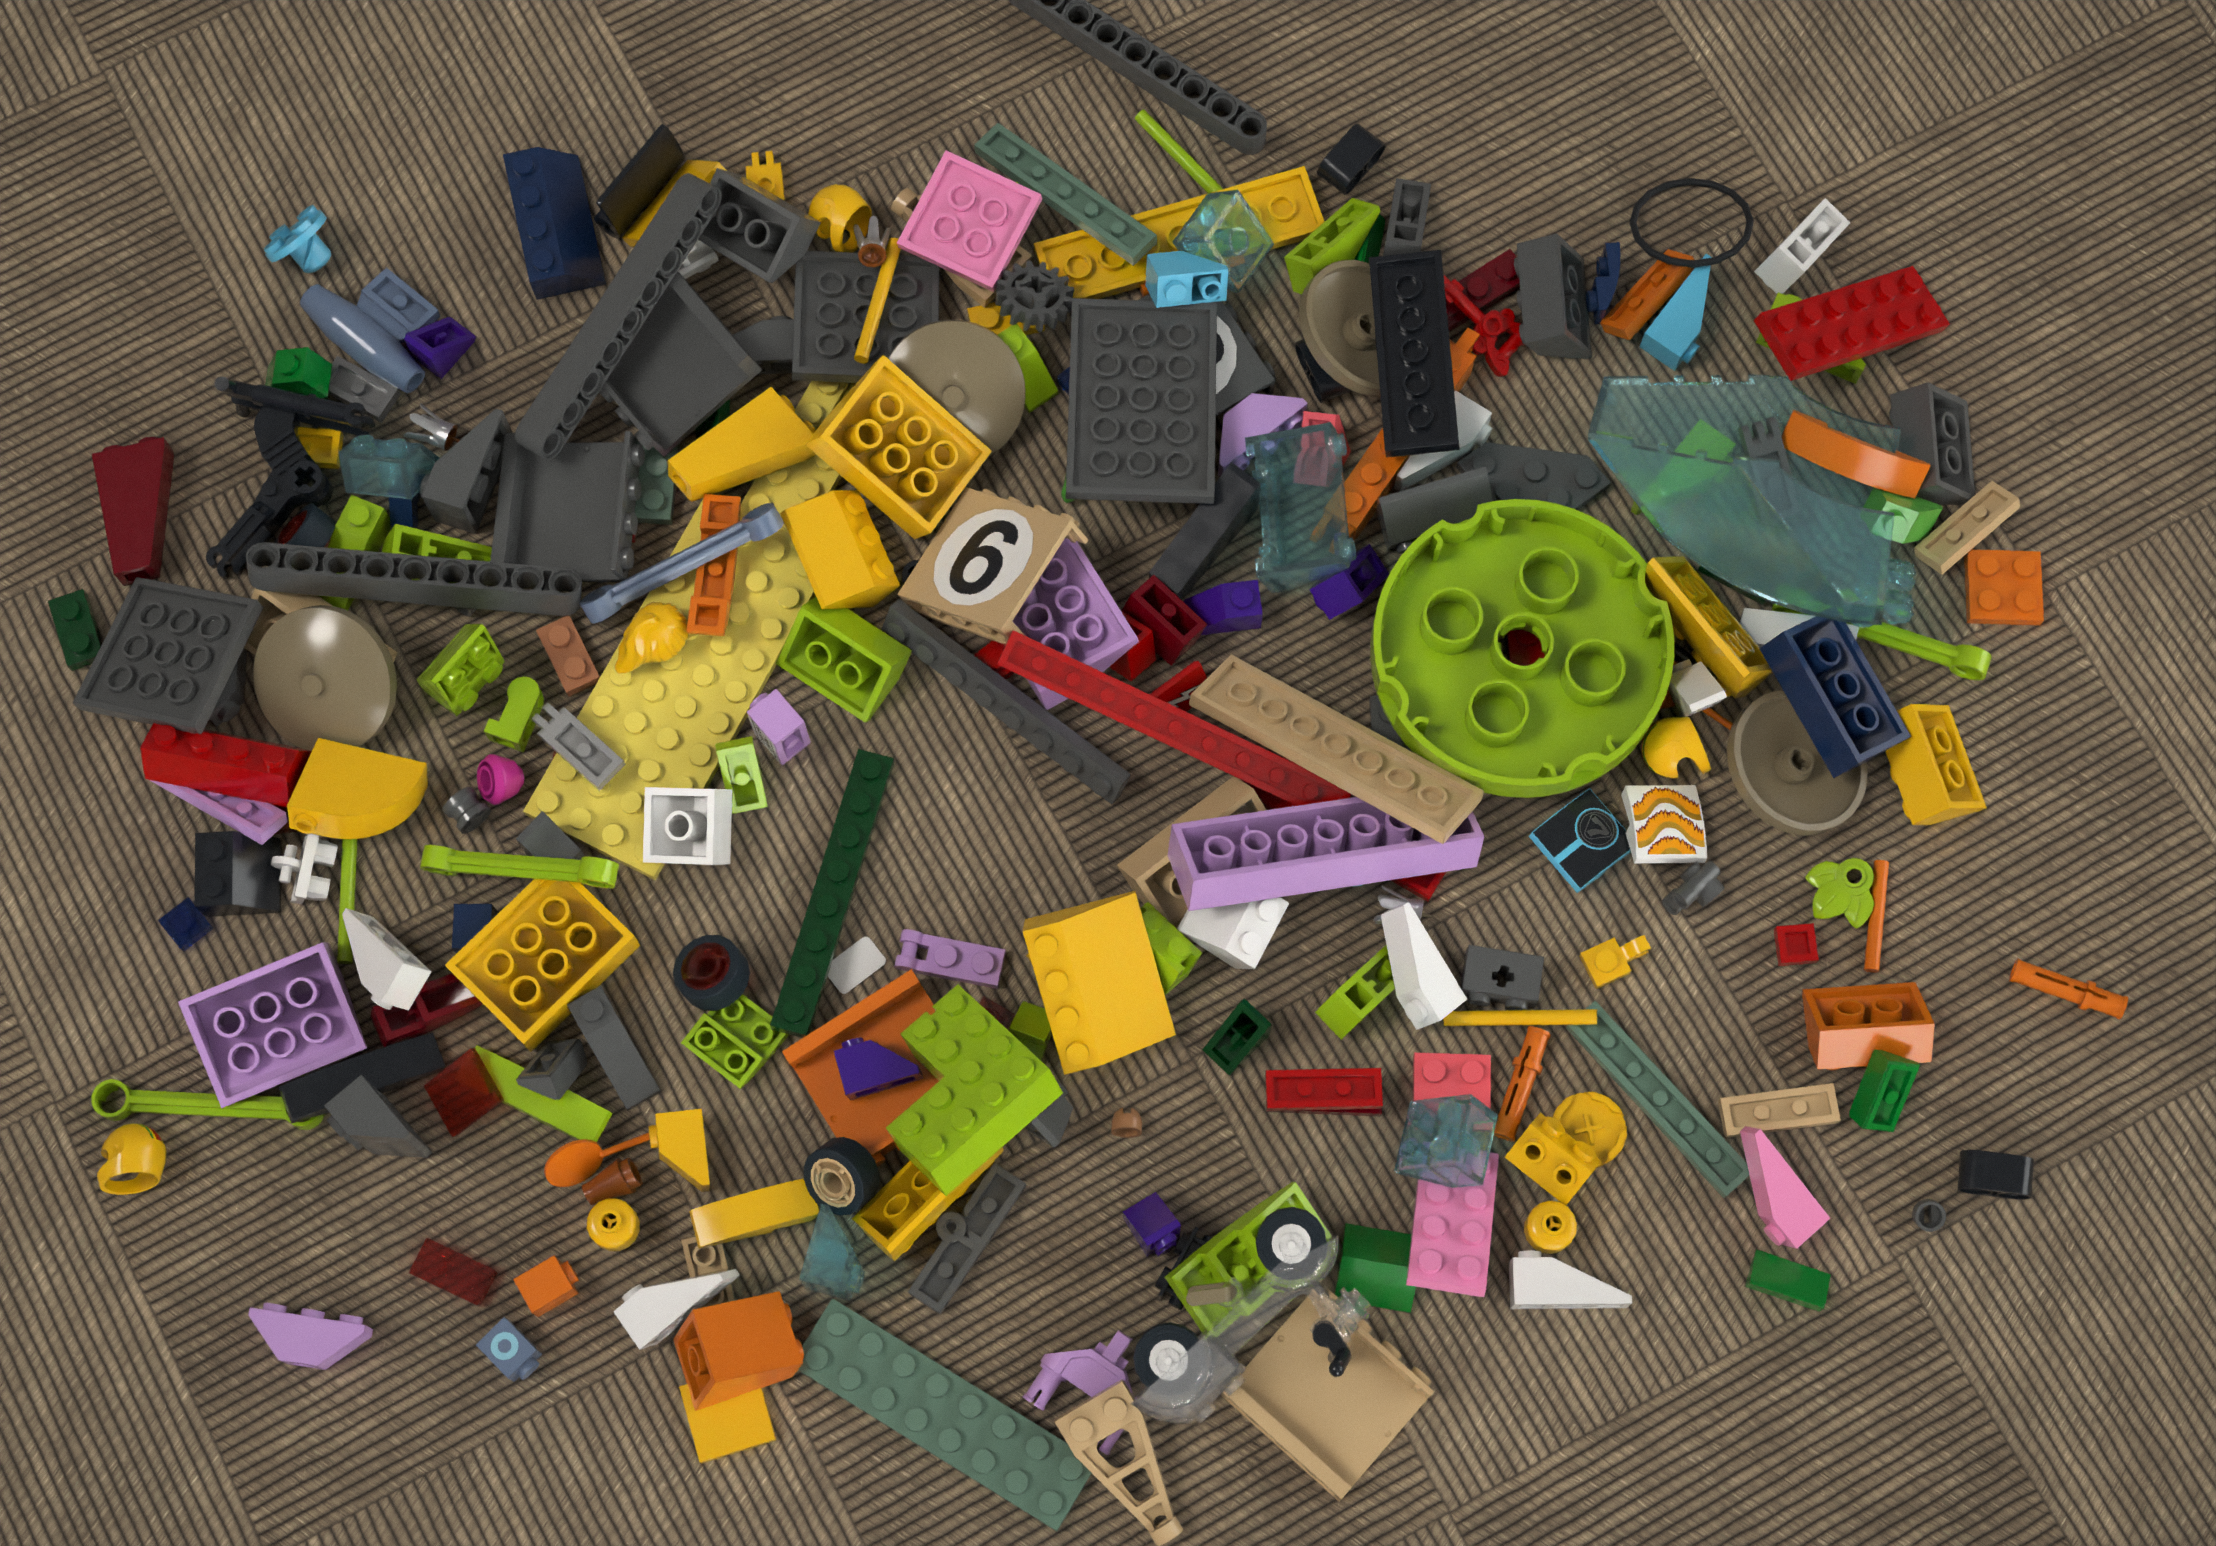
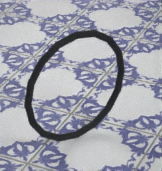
M1686 178L1667 181L1648 190L1634 205L1629 224L1635 242L1649 256L1669 265L1695 268L1715 265L1736 255L1750 240L1754 220L1748 203L1733 189L1711 180ZM1688 185L1709 187L1729 195L1742 208L1747 223L1743 237L1732 249L1712 258L1686 260L1671 258L1652 249L1640 236L1637 226L1640 209L1652 196L1669 188Z

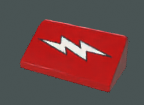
M1194 661L1150 693V695L1187 712L1192 708L1189 705L1190 695L1207 679V676L1200 662Z

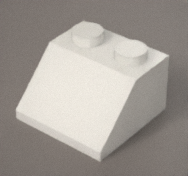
M645 787L643 863L730 864L732 789Z
M1278 897L1188 911L1187 909L1177 929L1185 937L1235 969H1255L1289 903Z

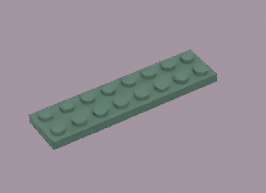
M833 1298L802 1346L804 1359L803 1364L798 1369L799 1372L1056 1532L1092 1474L1074 1456L1065 1441Z

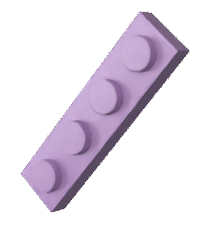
M150 780L261 845L287 823L286 812L270 803Z

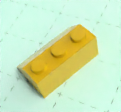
M833 490L787 508L780 513L821 609L874 607L900 586L894 572V567L886 554L880 540V535L858 490Z
M1910 704L1897 710L1911 737L1885 752L1891 766V778L1898 785L1903 799V811L1908 819H1910L1912 825H1932L1986 809L1985 801L1949 705Z

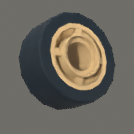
M846 1137L830 1139L811 1153L804 1164V1181L809 1194L827 1212L839 1216L851 1215L875 1197L880 1186V1173L874 1158L865 1147L857 1141Z

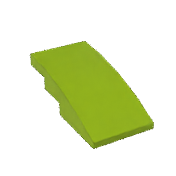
M1296 1182L1286 1185L1242 1215L1164 1277L1206 1339L1214 1340L1241 1315L1249 1316L1272 1294L1284 1292L1298 1279L1276 1276L1265 1268L1258 1257L1256 1247L1258 1229L1268 1215L1278 1209L1288 1207L1307 1210L1319 1220L1325 1230L1327 1241L1325 1254L1337 1244ZM1231 1282L1236 1287V1295L1229 1302L1191 1306L1186 1301L1188 1290L1192 1286Z

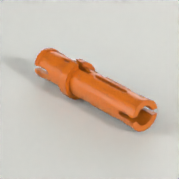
M2019 958L2015 961L2009 977L2010 982H2016L2078 1004V1009L2086 1011L2090 1008L2116 1017L2119 1020L2123 1017L2128 1004V996H2122L2096 987V982L2087 980L2085 983L2021 961Z
M1528 1026L1519 1057H1514L1512 1066L1515 1068L1494 1129L1491 1134L1500 1139L1515 1142V1136L1527 1106L1536 1075H1541L1543 1066L1540 1064L1548 1040L1551 1038V1034L1544 1029Z

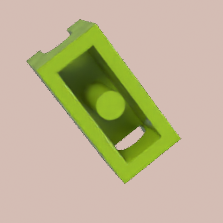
M1147 902L1141 907V911L1166 995L1189 975L1202 952L1157 909Z

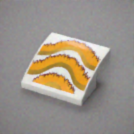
M1696 785L1625 786L1621 796L1630 823L1625 834L1634 864L1695 863L1696 861L1698 863H1705L1707 859L1706 834Z

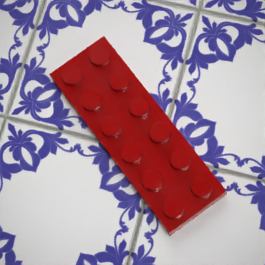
M1914 266L1761 312L1753 320L1790 381L1940 333L1950 325Z

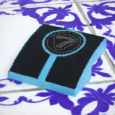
M1590 788L1560 809L1529 835V838L1576 893L1594 882L1608 868L1631 853L1625 834L1626 829Z

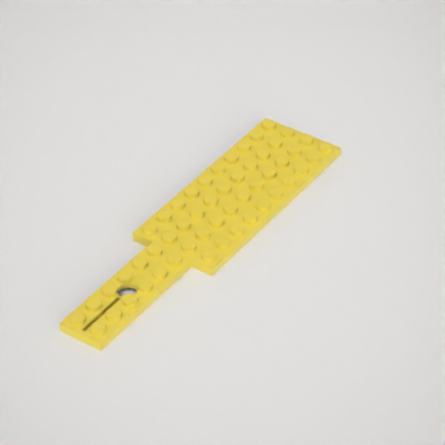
M811 381L795 408L796 415L802 421L807 420L814 428H818L828 414L837 406L841 397L843 399L856 383H850L849 385V383ZM815 455L811 459L756 478L741 503L740 521L750 511L767 503H773L780 514L787 508L833 491L842 476L818 455ZM703 500L670 557L700 542ZM785 523L781 529L771 536L754 542L751 540L738 547L733 595L725 636L689 634L685 645L678 655L665 662L643 663L638 668L627 673H617L615 670L619 653L618 645L577 719L623 759L626 765L599 791L556 753L523 810L526 816L535 819L543 811L568 837L656 881L665 863H643L645 787L708 788L720 767L715 744L735 740L748 717L747 711L751 709L750 704L761 694L776 667L778 657L801 606L816 596ZM697 568L650 591L640 609L651 602L671 603L688 619L691 596L694 595Z

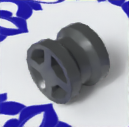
M472 787L463 788L455 793L442 809L449 818H454L457 821L456 827L462 834L469 833L480 826L491 812L485 803H480L476 799L477 793Z

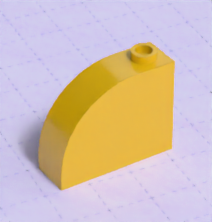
M318 738L287 804L289 828L304 834H316L335 839L367 838L389 831L409 818L422 801L428 787L427 763Z

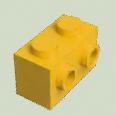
M1541 1112L1505 1156L1508 1161L1564 1205L1569 1203L1601 1162L1588 1144L1573 1139L1565 1132L1563 1125L1559 1121L1549 1116L1546 1117Z

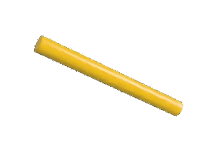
M890 238L887 244V257L881 265L854 356V360L858 363L865 364L869 360L901 251L897 245L898 238Z
M1597 1009L1452 1011L1443 1018L1444 1026L1597 1025Z

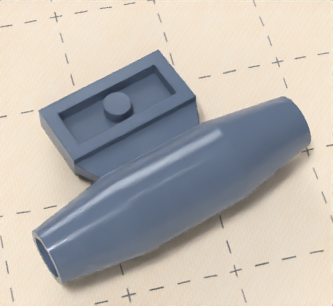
M387 267L361 290L357 306L319 284L311 286L303 294L300 300L302 309L329 340L368 372L405 393L413 392L422 383L425 371L401 343L405 342L406 333L434 323L440 317L439 310Z

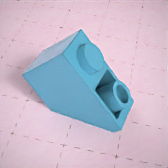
M1184 251L1147 254L1145 286L1156 308L1226 301L1228 268L1226 265Z

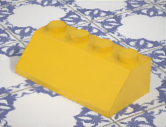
M1003 1147L999 1149L947 1196L909 1161L852 1220L878 1248L895 1262L903 1253L911 1248L913 1242L929 1226L937 1222L941 1214L957 1198L961 1197L985 1170L993 1165L1004 1149Z

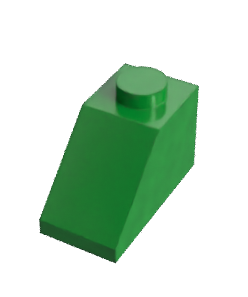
M308 347L277 350L268 366L265 385L305 395L313 393L318 398H327L332 363Z

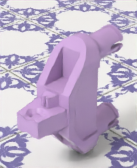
M1118 1330L1108 1346L1099 1342L1095 1349L1044 1354L1040 1360L1041 1371L1022 1397L1031 1403L1040 1390H1042L1034 1406L1044 1411L1046 1404L1062 1381L1065 1383L1069 1381L1093 1397L1121 1379L1124 1380L1133 1395L1127 1371L1125 1370L1129 1361L1122 1357L1132 1338ZM1119 1429L1107 1436L1099 1450L1109 1455L1110 1450L1124 1429Z

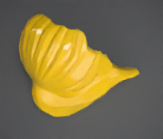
M651 602L639 609L638 613H635L630 625L624 631L623 640L619 645L618 659L615 664L616 672L627 673L638 668L643 663L665 662L678 655L689 635L687 633L688 619L671 603Z

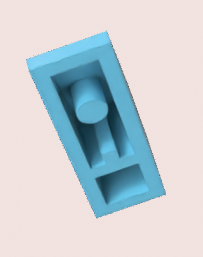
M1705 254L1702 259L1712 258V257L1709 256L1708 254ZM1711 265L1694 268L1646 330L1639 346L1674 371L1682 361L1688 364L1700 347L1696 344L1702 326Z

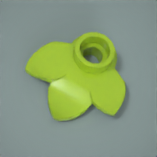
M1850 858L1841 864L1825 861L1815 865L1808 872L1805 879L1812 886L1818 888L1813 899V916L1816 919H1828L1844 913L1849 923L1855 929L1865 924L1874 907V900L1869 891L1874 881V873L1866 861L1859 858ZM1851 870H1858L1862 874V879L1858 883H1851L1847 879L1848 873Z

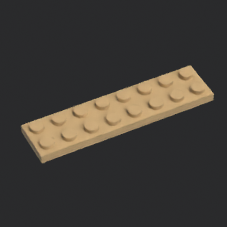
M1232 654L1190 695L1189 705L1441 844L1447 841L1482 801L1484 790Z

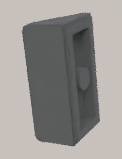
M581 1039L547 1041L516 1079L517 1084L554 1100L561 1099L587 1066V1058Z

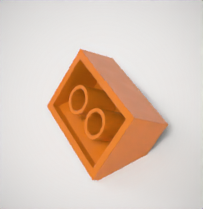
M1916 982L1802 990L1808 1047L1817 1069L1838 1070L1847 1067H1867L1875 1049L1883 1050L1918 1063L1932 1062L1935 1023Z

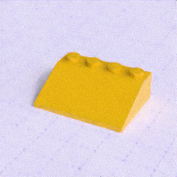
M884 355L880 356L828 414L805 444L914 540L928 535L934 530L992 452Z
M1684 556L1653 557L1647 563L1646 586L1654 597L1667 601L1674 635L1680 640L1686 639L1694 649L1691 652L1693 658L1697 663L1702 662L1706 668L1709 667L1717 677L1716 681L1724 689L1726 696L1730 697L1732 695L1735 699L1745 697L1773 673L1757 643Z
M534 879L454 955L445 966L532 1052L571 1014L567 1004L600 986L640 947V944L636 937L580 882Z
M1136 890L1025 919L1022 932L1064 1075L1104 1065L1176 1035Z

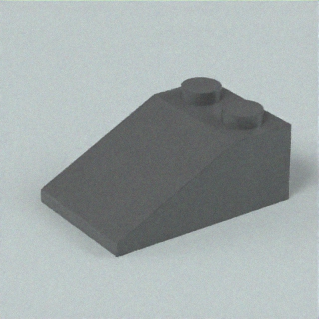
M493 410L434 463L430 474L427 473L424 476L420 486V494H422L421 497L435 522L473 534L477 533L501 474L505 433H513L502 410Z

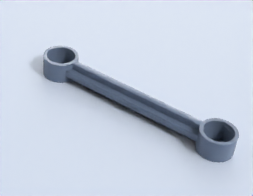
M773 503L761 505L746 514L736 524L613 586L605 585L590 592L579 604L591 623L601 622L614 615L624 604L751 540L755 542L771 536L783 527L784 521Z

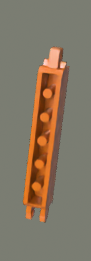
M1467 327L1456 343L1450 340L1454 391L1456 390L1457 392L1462 389L1468 380L1477 358L1471 352L1480 334ZM1383 428L1327 506L1325 517L1312 536L1311 540L1320 544L1326 538L1331 527L1342 532L1332 544L1331 552L1337 556L1341 554L1351 539L1355 540L1358 538L1374 515L1378 498L1388 495L1395 485L1397 474L1410 457V455L1386 458Z

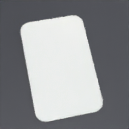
M863 937L832 960L828 977L840 993L846 994L884 966L886 959L869 937Z

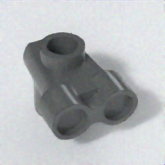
M1696 861L1680 875L1684 882L1677 889H1673L1662 900L1663 907L1672 915H1677L1682 909H1687L1695 900L1704 907L1725 888L1717 879L1721 874L1720 869L1712 861H1708L1703 865Z

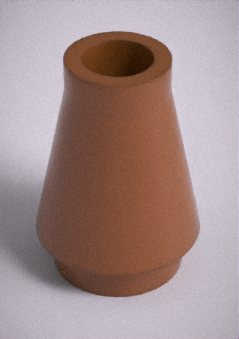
M628 1157L624 1160L618 1158L592 1180L583 1184L582 1190L589 1204L593 1206L607 1198H617L635 1193L636 1188L641 1186L643 1182L640 1172L631 1158Z

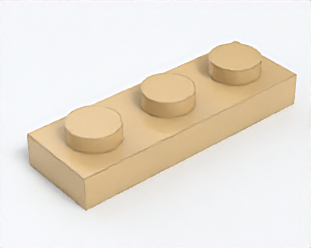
M1991 481L1914 547L1915 557L1943 575L2020 508L2019 498Z
M1834 1083L1724 1097L1718 1100L1724 1138L1741 1136L1740 1131L1745 1126L1758 1128L1763 1133L1836 1124L1841 1121Z

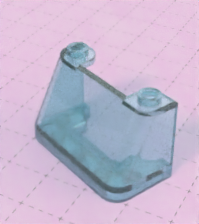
M1331 422L1246 437V455L1248 457H1256L1254 462L1256 471H1252L1253 478L1261 483L1259 502L1263 547H1259V555L1262 558L1255 559L1256 577L1271 593H1279L1349 569L1351 560L1356 559V549L1353 539L1349 538L1342 465V456L1347 454V447L1343 433L1338 434Z

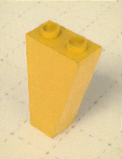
M770 387L668 459V477L693 502L704 498V494L713 495L811 459L817 454L805 444L816 430L809 421H802L796 415L793 404L785 395L779 396Z

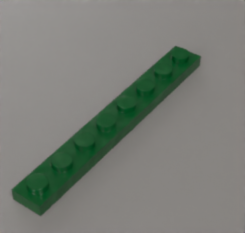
M861 749L857 751L771 1020V1030L801 1038L810 1033L894 767V758Z

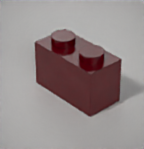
M1152 575L1130 595L1121 610L1153 630L1155 652L1170 666L1195 645L1207 626L1204 620L1155 575Z

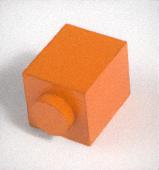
M555 1255L513 1279L531 1313L537 1317L542 1316L579 1294L574 1286V1283L579 1281V1278L570 1262L567 1260L562 1263Z

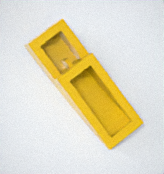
M804 1178L716 1201L692 1209L689 1213L698 1248L700 1249L772 1233L778 1228L810 1222L820 1214L818 1204L807 1190Z

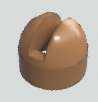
M1123 1107L1117 1110L1112 1117L1111 1133L1121 1138L1140 1136L1142 1134V1118L1138 1111L1131 1108V1113H1124Z

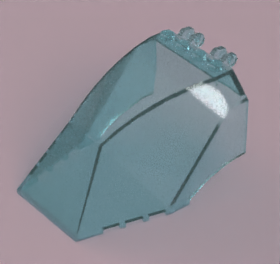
M1749 374L1748 381L1722 382L1721 375H1712L1711 382H1684V376L1677 375L1674 376V382L1648 383V376H1604L1590 424L1588 440L1658 533L1685 556L1743 591L1798 612L1841 622H1849L1857 627L1882 625L1883 617L1889 624L1900 623L1901 625L1902 623L1910 622V619L1914 616V611H1912L1914 601L1912 594L1910 595L1908 591H1911L1916 583V580H1914L1916 570L1914 563L1912 564L1911 561L1890 558L1894 513L1863 508L1874 487L1837 474L1785 449L1791 476L1779 467L1780 460L1745 457L1738 432L1739 427L1747 425L1752 438H1755L1752 423L1761 421L1767 434L1766 418L1774 416L1777 419L1780 433L1782 434L1792 410H1796L1826 422L1829 428L1895 453L1896 450L1899 451L1901 427L1876 424L1833 410L1806 395L1795 387L1788 377Z

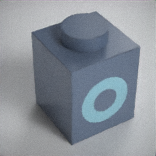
M505 1317L476 1344L489 1360L513 1382L519 1377L521 1380H524L530 1376L539 1366L537 1359L542 1355L533 1343Z

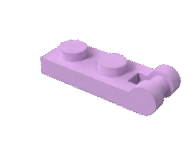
M909 929L902 930L900 942L903 943L901 955L896 956L895 968L903 971L912 969L914 973L998 989L1006 954L1005 949L927 935ZM918 947L928 949L926 961L915 958Z

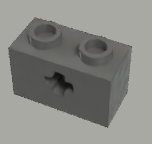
M1468 945L1464 957L1460 988L1468 998L1467 1002L1473 1005L1489 1006L1490 1002L1505 1004V1009L1507 1010L1534 1009L1539 1000L1544 957ZM1497 974L1505 975L1504 981H1509L1505 987L1497 986L1498 980H1493Z

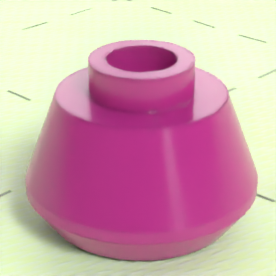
M495 754L487 755L479 763L477 769V785L481 796L492 805H499L518 794L524 784L522 768L512 759Z

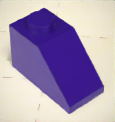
M1368 544L1322 576L1309 590L1317 607L1324 611L1328 619L1331 620L1363 602L1389 573L1371 545Z
M1258 580L1220 584L1184 600V603L1207 623L1201 635L1261 628L1263 613Z
M862 1037L850 1039L841 1044V1049L834 1051L845 1095L850 1100L924 1079L918 1065L872 1040L864 1042Z

